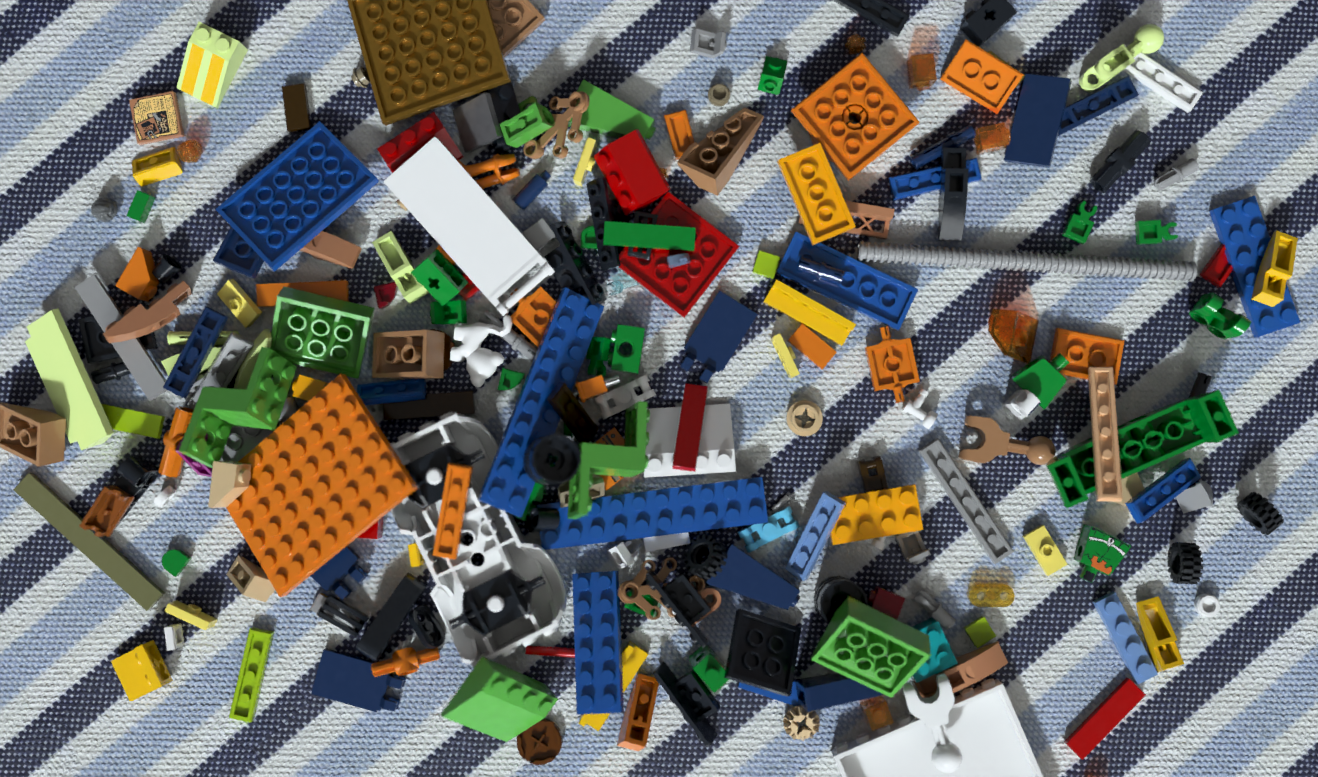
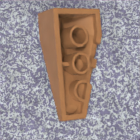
M744 107L724 121L722 127L714 132L711 130L707 133L706 138L702 141L691 144L677 161L679 167L699 188L718 196L733 175L764 116Z

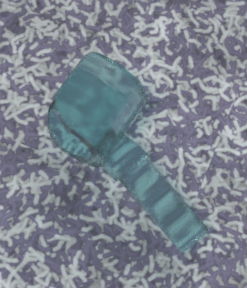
M635 280L623 283L613 281L608 283L607 286L614 285L616 290L609 293V295L620 294L623 289L640 284Z

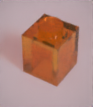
M934 53L910 56L907 61L910 89L917 88L918 91L927 90L935 83L937 77Z
M1003 122L977 128L975 130L976 137L973 138L977 155L1003 150L1009 145L1011 136L1009 129L1005 127Z
M877 696L860 703L866 722L872 731L894 723L887 702L882 696Z

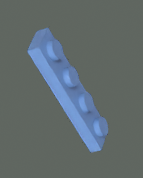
M828 491L822 493L785 568L802 581L808 579L846 504L844 501Z
M1112 591L1093 601L1134 683L1140 684L1158 675L1116 592Z

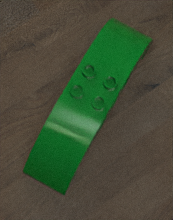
M1220 390L1172 403L1118 425L1121 479L1202 443L1220 442L1238 434V429ZM1092 437L1061 452L1046 464L1066 509L1088 500L1087 494L1096 491Z

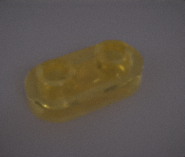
M975 583L967 591L969 602L977 607H1007L1012 604L1015 597L1013 589L1002 583ZM983 592L984 597L979 600L977 594ZM1002 592H1006V598L1004 600L1000 599V594Z

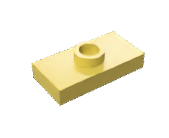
M588 137L573 177L575 185L583 187L587 172L593 170L595 164L593 155L597 147L595 139Z
M234 278L228 280L217 293L219 298L245 328L251 327L263 313Z
M780 333L773 336L771 342L788 377L793 378L800 373L793 361L796 359V356L791 346H786Z
M1040 525L1022 536L1045 575L1049 576L1068 565L1044 525Z
M178 600L168 603L164 610L203 630L214 627L218 620L201 612L202 609L193 604L186 605Z

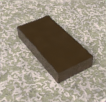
M303 83L282 86L287 131L310 130L311 121L306 85Z

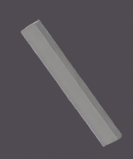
M93 274L74 286L104 332H106L105 329L110 323L118 322L124 317L97 275ZM139 338L111 343L148 400H153L167 391L163 388L166 379Z
M939 438L934 439L919 449V453L992 563L996 564L1013 553V549Z

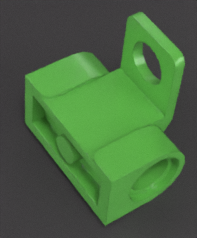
M530 96L518 104L521 113L499 124L507 145L518 148L554 127L555 122L552 114L546 107L538 104L534 96Z

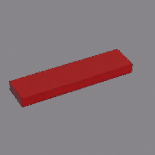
M685 384L672 465L673 469L696 472L708 386Z
M1126 677L1064 743L1083 760L1146 694L1131 679Z

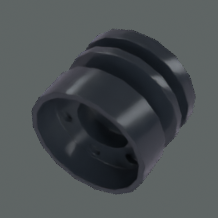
M550 434L532 441L525 449L523 455V467L527 476L535 483L541 485L567 482L578 472L581 463L580 451L576 443L569 437L561 434ZM551 457L552 462L546 464L545 459Z
M830 576L817 586L814 594V607L818 614L829 624L837 609L848 596L867 606L868 599L863 589L850 579L842 576ZM837 596H840L842 598V600H840V605H837L835 603V601H837Z

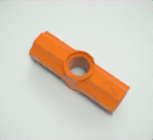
M182 406L176 407L171 428L163 436L165 449L158 471L162 475L169 477L180 476L184 459L175 450L187 431L194 412L193 409Z

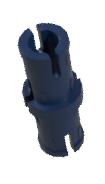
M804 256L801 257L797 270L815 275L817 279L824 278L841 284L842 276L845 274L844 270L828 266L826 262L822 261L819 263Z

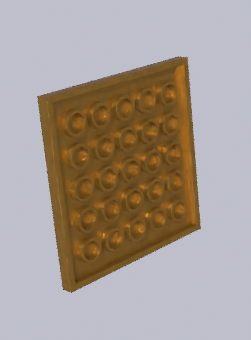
M347 0L380 118L385 126L511 82L487 0Z

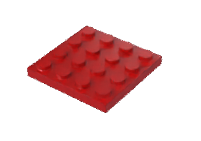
M667 192L651 213L658 215L656 225L696 228L694 251L652 248L650 260H645L643 258L627 256L629 247H624L619 254L621 265L618 268L685 318L738 250L739 245L670 192ZM648 218L647 224H652L653 219ZM634 247L633 251L637 252L638 247ZM643 248L642 253L646 254L647 248ZM683 253L689 254L690 263L669 268L668 256Z

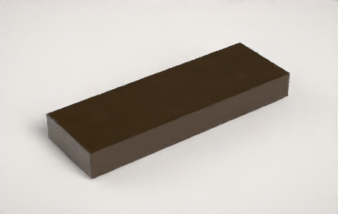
M559 382L547 397V401L580 444L589 443L599 429L567 385Z

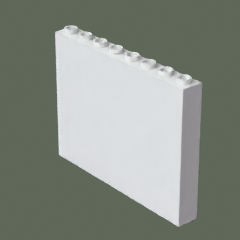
M997 679L985 680L981 683L982 686L975 689H964L960 692L961 695L954 697L953 708L948 714L949 723L945 724L949 741L957 745L961 751L962 762L959 768L953 772H943L935 767L931 756L932 750L936 746L931 728L926 729L924 721L914 715H904L898 718V722L894 724H883L876 728L877 731L870 734L862 733L855 738L856 740L850 743L841 742L834 747L835 749L831 750L841 777H1043L1005 687Z

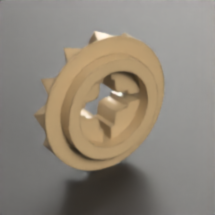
M801 400L790 406L786 419L787 425L793 433L799 436H810L821 427L823 416L820 408L815 403ZM806 408L807 416L814 419V421L805 422L802 428L801 420L795 418V416L803 415Z
M799 705L792 707L786 712L783 726L786 734H789L793 740L801 739L804 742L807 738H813V735L819 731L820 720L816 711L807 712ZM805 718L807 726H802L798 730V723L796 722H801Z

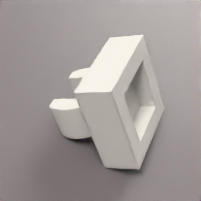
M631 541L621 542L607 550L619 570L635 561L633 558L638 554L637 551L633 553L628 551L627 546L632 543Z

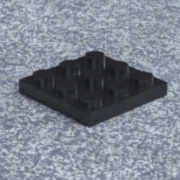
M743 609L736 610L724 678L780 695L790 696L801 628Z

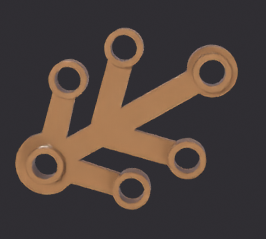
M579 91L573 92L569 98L553 97L549 102V107L552 110L560 112L563 108L568 109L563 114H552L555 122L554 127L548 129L538 141L532 139L525 143L523 150L525 156L532 159L541 158L544 154V147L557 134L556 144L552 152L554 156L560 159L565 158L568 154V148L564 144L568 122L571 118L572 124L571 129L568 131V139L579 143L583 138V132L579 129L582 113L587 110L590 103L588 94Z
M670 557L662 561V568L657 573V577L662 583L669 573L676 569V560ZM645 560L641 563L640 571L633 580H627L620 584L618 596L624 603L637 604L645 611V615L649 620H656L661 616L660 608L652 606L641 595H651L663 607L665 606L661 602V595L657 590L653 591L648 585L640 586L646 578L647 570L645 569V564L649 563L653 572L656 568L654 561ZM667 561H671V563H672V568H671V569H669V568L667 567V565H666ZM696 575L688 578L690 582L694 581L696 583V589L699 593L704 590V579ZM627 588L632 590L631 596L626 595ZM670 607L667 609V613L670 617L675 618ZM651 609L656 611L655 617L650 615Z

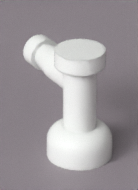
M920 389L914 401L909 399L902 411L905 413L909 412L921 419L922 425L929 429L938 414L934 411L927 413L920 409L925 397L929 394L926 390Z

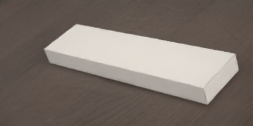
M1142 52L1134 57L1135 62L1123 70L1187 113L1193 109L1203 93Z

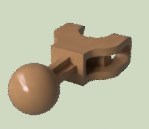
M965 416V425L979 431L981 443L975 449H961L958 457L962 460L986 463L998 455L1007 456V452L1026 455L1036 465H1045L1055 456V445L1047 437L1036 436L1029 441L1011 439L1010 433L1003 432L993 419Z

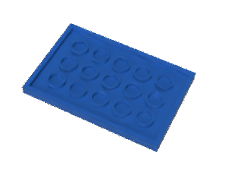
M319 121L215 210L275 272L379 181Z

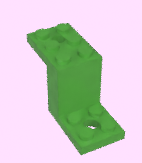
M261 347L246 390L203 386L179 452L213 468V461H220L232 426L275 430L297 366L269 347ZM206 434L208 435L207 442L204 440Z
M638 401L626 409L624 446L593 443L577 445L580 451L581 463L578 472L569 480L568 519L581 518L588 515V511H591L592 498L589 497V488L593 484V474L634 477L645 471L648 466L646 446L649 443V432H646V426L650 419V410L647 409V402Z

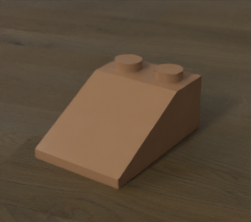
M432 330L374 333L372 378H443L445 333Z
M0 402V448L38 467L64 461L66 418L50 411Z

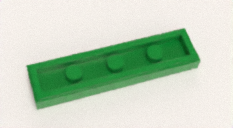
M604 221L603 245L694 251L696 228Z

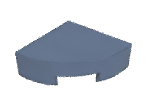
M688 253L667 257L669 268L691 262Z

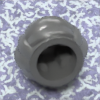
M106 197L96 199L91 206L92 215L102 222L113 220L118 212L116 203Z

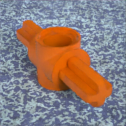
M413 647L400 649L393 652L391 659L373 663L371 665L372 674L374 677L396 671L398 676L408 675L418 671L421 664L439 660L440 654L438 648L424 649L417 652Z

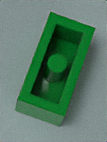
M137 190L126 216L146 223L156 198Z

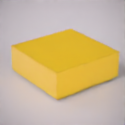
M417 543L408 544L411 567L425 564Z

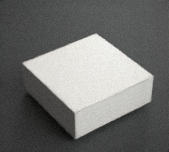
M181 623L172 624L164 628L167 651L184 646Z

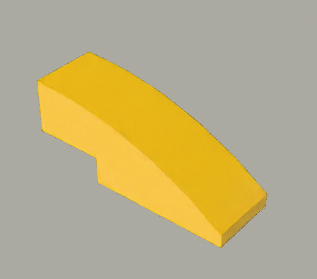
M1277 230L1273 233L1256 277L1252 300L1271 307L1284 300L1286 281L1293 274L1298 238Z
M1159 596L1137 602L1136 607L1142 632L1157 673L1183 665V659L1175 643L1177 637Z

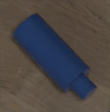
M546 170L540 176L536 173L512 201L524 211L548 186L546 181L551 175Z

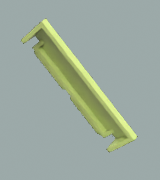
M59 308L53 309L27 326L31 337L25 343L57 415L66 418L67 427L65 433L70 444L78 442L80 449L84 450L105 443L114 432Z

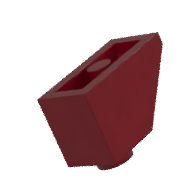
M877 586L874 591L870 590L867 597L869 607L898 620L906 599Z

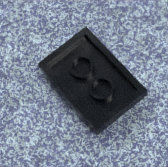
M142 305L147 310L149 309V305ZM129 308L120 310L123 316ZM94 316L78 319L87 363L93 364L120 358L113 345L104 337V331ZM154 332L138 337L147 351L158 349Z

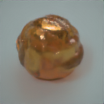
M194 139L185 141L177 146V156L183 162L196 163L203 153L201 144Z

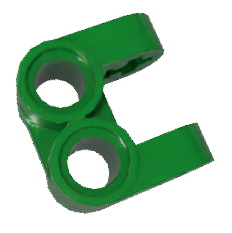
M1216 293L1203 294L1190 310L1189 315L1196 322L1207 326V329L1213 335L1221 339L1233 338L1242 335L1249 328L1251 320L1241 313L1235 314L1229 309L1222 308L1224 300Z

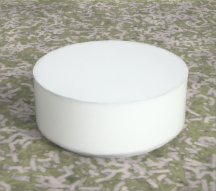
M170 485L167 486L155 498L153 503L159 508L164 507L176 494V490Z
M1203 593L1196 597L1194 608L1202 616L1213 617L1219 612L1220 603L1214 595Z

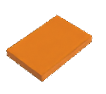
M965 39L940 80L998 114L1024 74Z
M1056 328L1050 361L1061 353L1070 363L1060 372L1064 376L1088 380L1089 367H1113L1114 385H1117L1125 340Z

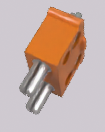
M600 375L582 382H576V392H573V395L575 397L578 396L580 402L585 403L586 400L606 394L607 388L618 385L620 383L619 376L616 375L603 379V376Z

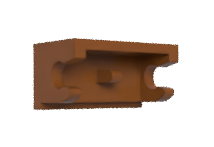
M116 485L105 486L79 527L84 530H94V535L98 537H110L135 497Z

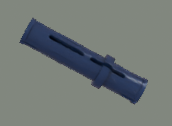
M969 124L955 133L947 134L946 138L923 151L910 156V162L914 169L917 170L928 162L940 157L941 149L959 148L963 143L975 138L976 133Z

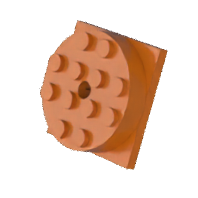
M863 53L859 54L791 110L808 131L813 145L821 143L827 159L836 165L848 181L871 162L883 155L888 148L920 123ZM855 116L858 119V123H848V117Z

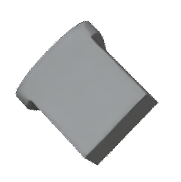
M1204 481L1197 482L1176 496L1183 514L1204 507H1212L1213 493L1208 483Z

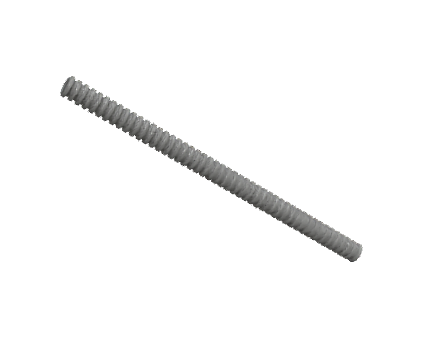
M860 241L857 247V259L860 262L865 259L866 262L870 260L876 262L879 260L880 263L884 261L890 263L893 261L894 264L898 262L904 264L907 262L910 265L914 262L915 265L919 263L926 265L928 263L929 266L933 264L940 266L942 264L943 267L947 265L954 267L956 265L958 268L963 265L964 268H968V266L975 268L977 266L978 269L982 267L989 269L991 267L992 270L996 268L1003 270L1005 268L1007 271L1012 268L1013 271L1018 269L1019 271H1024L1026 269L1027 272L1032 270L1038 272L1040 270L1041 273L1046 271L1052 273L1054 271L1056 274L1061 271L1062 274L1067 272L1068 274H1074L1075 272L1076 275L1081 273L1088 275L1089 273L1090 276L1095 274L1101 276L1103 274L1105 277L1109 275L1115 277L1117 275L1118 277L1124 276L1125 278L1131 276L1132 278L1138 277L1139 279L1145 277L1146 279L1152 278L1154 280L1159 278L1160 280L1173 279L1174 281L1187 280L1189 282L1194 281L1198 270L1194 261L1181 262L1177 260L1174 262L1169 260L1167 262V260L1160 261L1159 259L1154 261L1147 259L1146 261L1145 258L1140 260L1133 258L1132 260L1129 257L1126 259L1120 257L1118 259L1117 257L1111 258L1110 256L1105 258L1098 256L1097 258L1095 255L1091 257L1084 255L1083 257L1080 254L1077 256L1071 254L1069 256L1068 254L1061 255L1057 253L1054 255V253L1047 254L1046 252L1042 254L1035 252L1033 254L1031 251L1026 254L1025 251H1021V253L1014 251L1012 253L1011 250L1007 252L1000 250L998 252L997 249L993 251L986 249L984 251L982 248L977 251L976 248H972V250L965 248L963 250L962 247H958V249L951 247L949 249L948 246L944 248L937 246L935 248L933 245L928 248L927 245H923V247L916 245L913 247V244H909V246L902 244L899 246L898 243H895V245H892V243L885 245L884 242L879 245L877 242L873 244L867 242L864 244L863 241Z

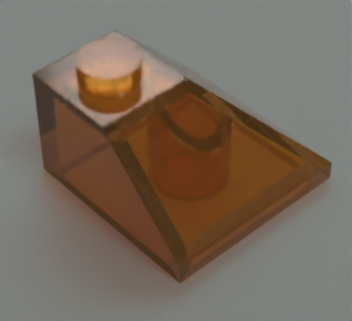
M992 309L988 320V332L1003 355L1025 364L1031 362L1039 320L1015 310Z

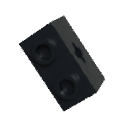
M983 0L980 3L982 7L978 11L973 9L963 18L965 22L960 29L976 46H981L1017 13L1007 0Z

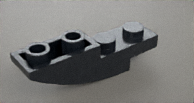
M966 148L941 149L938 241H962L968 190Z

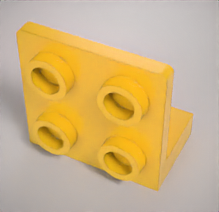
M154 640L144 643L111 661L129 701H134L173 681Z

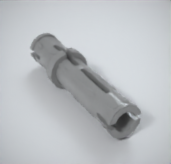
M486 310L483 314L490 321L483 316L479 319V322L494 324L500 328L504 324L490 313L489 310ZM511 329L510 333L501 337L512 345L511 348L514 351L518 350L533 362L535 356L530 351L536 354L538 348L525 340L526 337L523 334L519 335Z

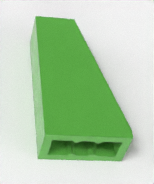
M583 79L577 92L583 91L587 93L590 103L587 110L582 113L580 130L621 138L638 129L644 141L652 138L656 130L652 117ZM572 118L568 122V127H571Z

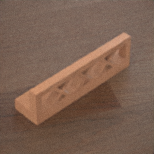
M845 201L851 216H857L863 222V225L858 229L854 228L846 233L887 239L890 220L893 219L895 209ZM799 215L798 224L803 225V222ZM874 220L884 221L883 233L874 232L869 224Z

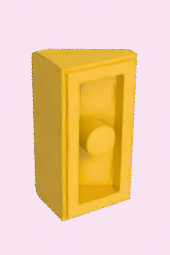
M175 147L132 160V174L140 186H146L183 173Z

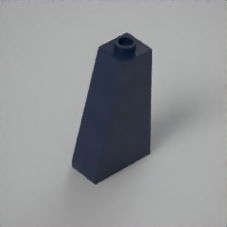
M731 542L726 548L727 551L724 552L727 554V558L723 559L726 565H721L720 568L723 569L721 573L716 571V577L711 576V579H705L706 583L711 586L786 610L790 606L794 607L800 599V595H798L800 590Z
M840 673L795 679L798 703L807 712L884 695Z

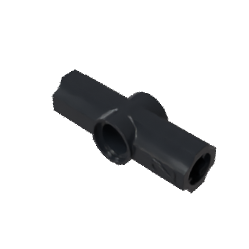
M1136 129L1121 146H1118L1104 160L1105 164L1089 180L1091 186L1097 191L1105 193L1120 176L1127 173L1136 163L1135 159L1151 143L1149 136Z

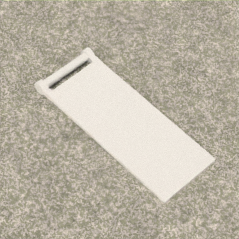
M433 137L384 180L387 187L503 316L509 313L508 310L545 277L555 273L552 267L436 137ZM539 263L542 269L501 304L497 298Z

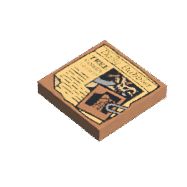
M174 91L129 100L137 144L145 145L184 137L177 95Z

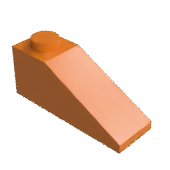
M640 673L637 674L622 720L617 746L635 751H640L646 747L659 686L656 678Z

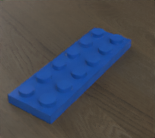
M1252 196L1209 211L1220 244L1225 245V255L1229 265H1232L1233 268L1231 275L1245 314L1251 320L1250 328L1254 338L1301 323L1287 283L1284 300L1274 307L1252 300L1256 277L1271 240L1256 197Z
M799 232L794 233L776 271L777 274L897 331L900 330L918 291L917 288L822 243L812 246L809 237ZM804 256L819 263L823 261L828 266L844 270L845 274L842 276L841 284L824 278L817 279L815 275L797 270L801 257Z
M618 571L572 574L577 715L623 713Z

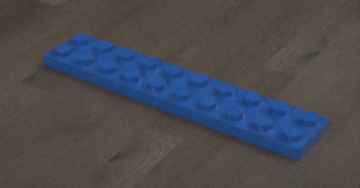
M566 287L562 288L478 496V501L522 518L535 482L527 476L523 467L525 449L532 441L546 435L555 434L561 418L547 401V397L559 382L565 383L570 391H572L604 306L598 303L592 305L588 298Z
M762 477L599 497L592 500L591 511H588V515L578 519H568V507L561 508L559 502L537 505V508H556L560 514L559 526L556 529L540 531L541 547L544 550L768 523Z

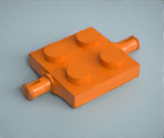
M541 286L532 295L524 296L520 299L517 310L511 315L512 322L537 347L541 343L557 303Z
M889 326L881 327L882 341L877 345L865 347L874 391L893 390L896 403L904 402L902 388L908 384L920 382L911 339H891Z

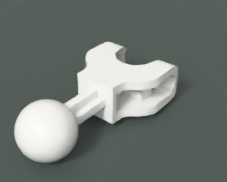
M944 673L936 677L937 691L930 698L919 696L912 683H905L902 687L910 713L922 719L926 729L931 728L936 743L931 755L933 764L943 772L957 770L962 762V754L958 746L949 741L945 724L949 723L948 714L955 702L947 675Z

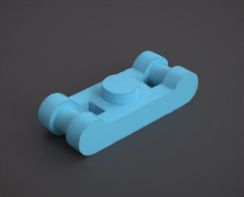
M790 506L769 515L768 523L752 524L737 532L740 539L743 538L745 541V548L748 553L800 527L798 521L794 520L791 514L793 511ZM784 518L786 525L780 527L777 520ZM757 531L760 538L754 541L751 533Z

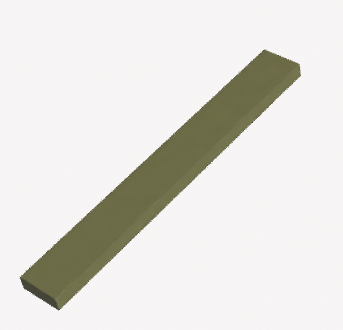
M28 473L13 489L146 611L150 610L165 594L162 589L106 539L102 540L95 536L92 531L79 527L83 518L34 473Z

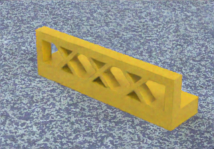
M777 279L763 301L765 304L797 322L803 323L806 327L840 346L844 344L849 333L856 326L852 321Z
M630 640L622 651L623 693L649 654ZM610 713L582 714L579 724L584 727L587 723L599 731Z

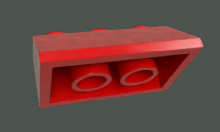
M435 112L377 148L392 173L433 137H436L456 160L464 157Z
M638 129L611 142L593 156L625 215L645 209L671 189Z

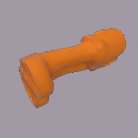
M514 154L493 155V158L472 165H464L460 160H457L471 177L493 170L494 174L475 180L482 189L500 183L504 185L520 175L518 168L501 171L500 168L516 162Z

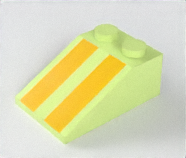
M198 22L188 41L177 89L218 109L248 49L238 40Z

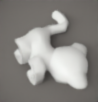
M510 315L503 317L504 324L501 328L494 324L482 322L455 326L454 340L462 342L459 347L451 348L450 360L462 362L466 358V370L475 387H481L485 379L491 377L496 371L497 366L501 365L504 361L502 354L492 352L490 349L481 348V344L489 333L501 337L510 333L513 324Z

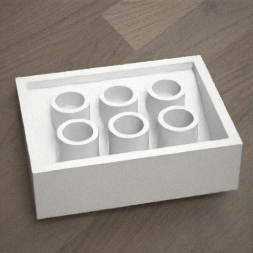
M730 403L705 405L696 472L673 469L672 467L682 407L649 409L650 419L646 426V432H649V443L646 446L648 466L644 471V478L736 472Z

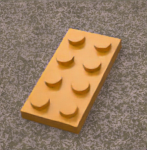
M821 143L777 161L812 246L856 227Z
M911 484L837 497L846 504L830 533L832 545L923 530L916 485Z

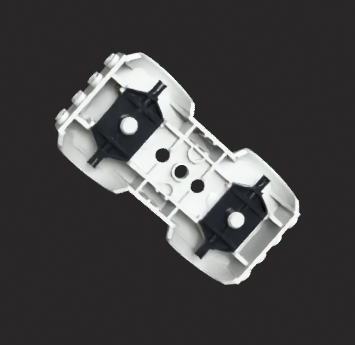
M449 412L440 417V422H428L419 427V432H408L398 437L399 442L390 443L418 487L396 505L391 512L401 534L413 535L436 583L430 595L448 629L462 662L475 667L482 656L494 661L500 654L502 657L512 654L520 644L526 647L537 641L536 638L543 633L546 637L556 632L563 619L562 615L566 608L567 596L562 577L553 559L541 546L525 542L513 515L477 500L499 447L494 437L480 421L465 417L464 414ZM450 462L473 466L462 534L469 532L473 535L474 540L471 545H465L460 540L456 560L433 555L447 467ZM474 553H481L484 556L485 561L483 565H473L471 557Z

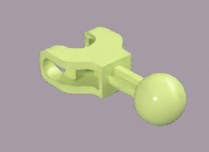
M1146 24L1136 31L1134 41L1126 47L1122 44L1080 76L1079 84L1081 88L1088 93L1093 92L1135 62L1134 57L1141 52L1145 54L1156 52L1164 42L1163 30L1155 24ZM1094 74L1097 76L1098 81L1096 84L1088 83L1087 78L1089 75Z

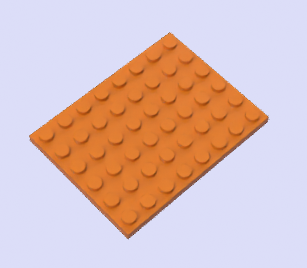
M339 374L238 461L251 464L249 487L226 508L279 597H283L418 487L347 376Z

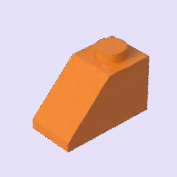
M137 247L115 286L139 300L148 302L149 299L153 298L157 292L159 279L152 273L155 268L152 253L144 248Z

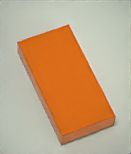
M686 109L664 115L675 160L680 159L687 148L694 143Z
M803 323L787 340L821 370L837 353Z

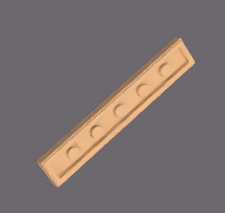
M1089 367L1088 381L1096 501L1121 502L1123 498L1113 367Z

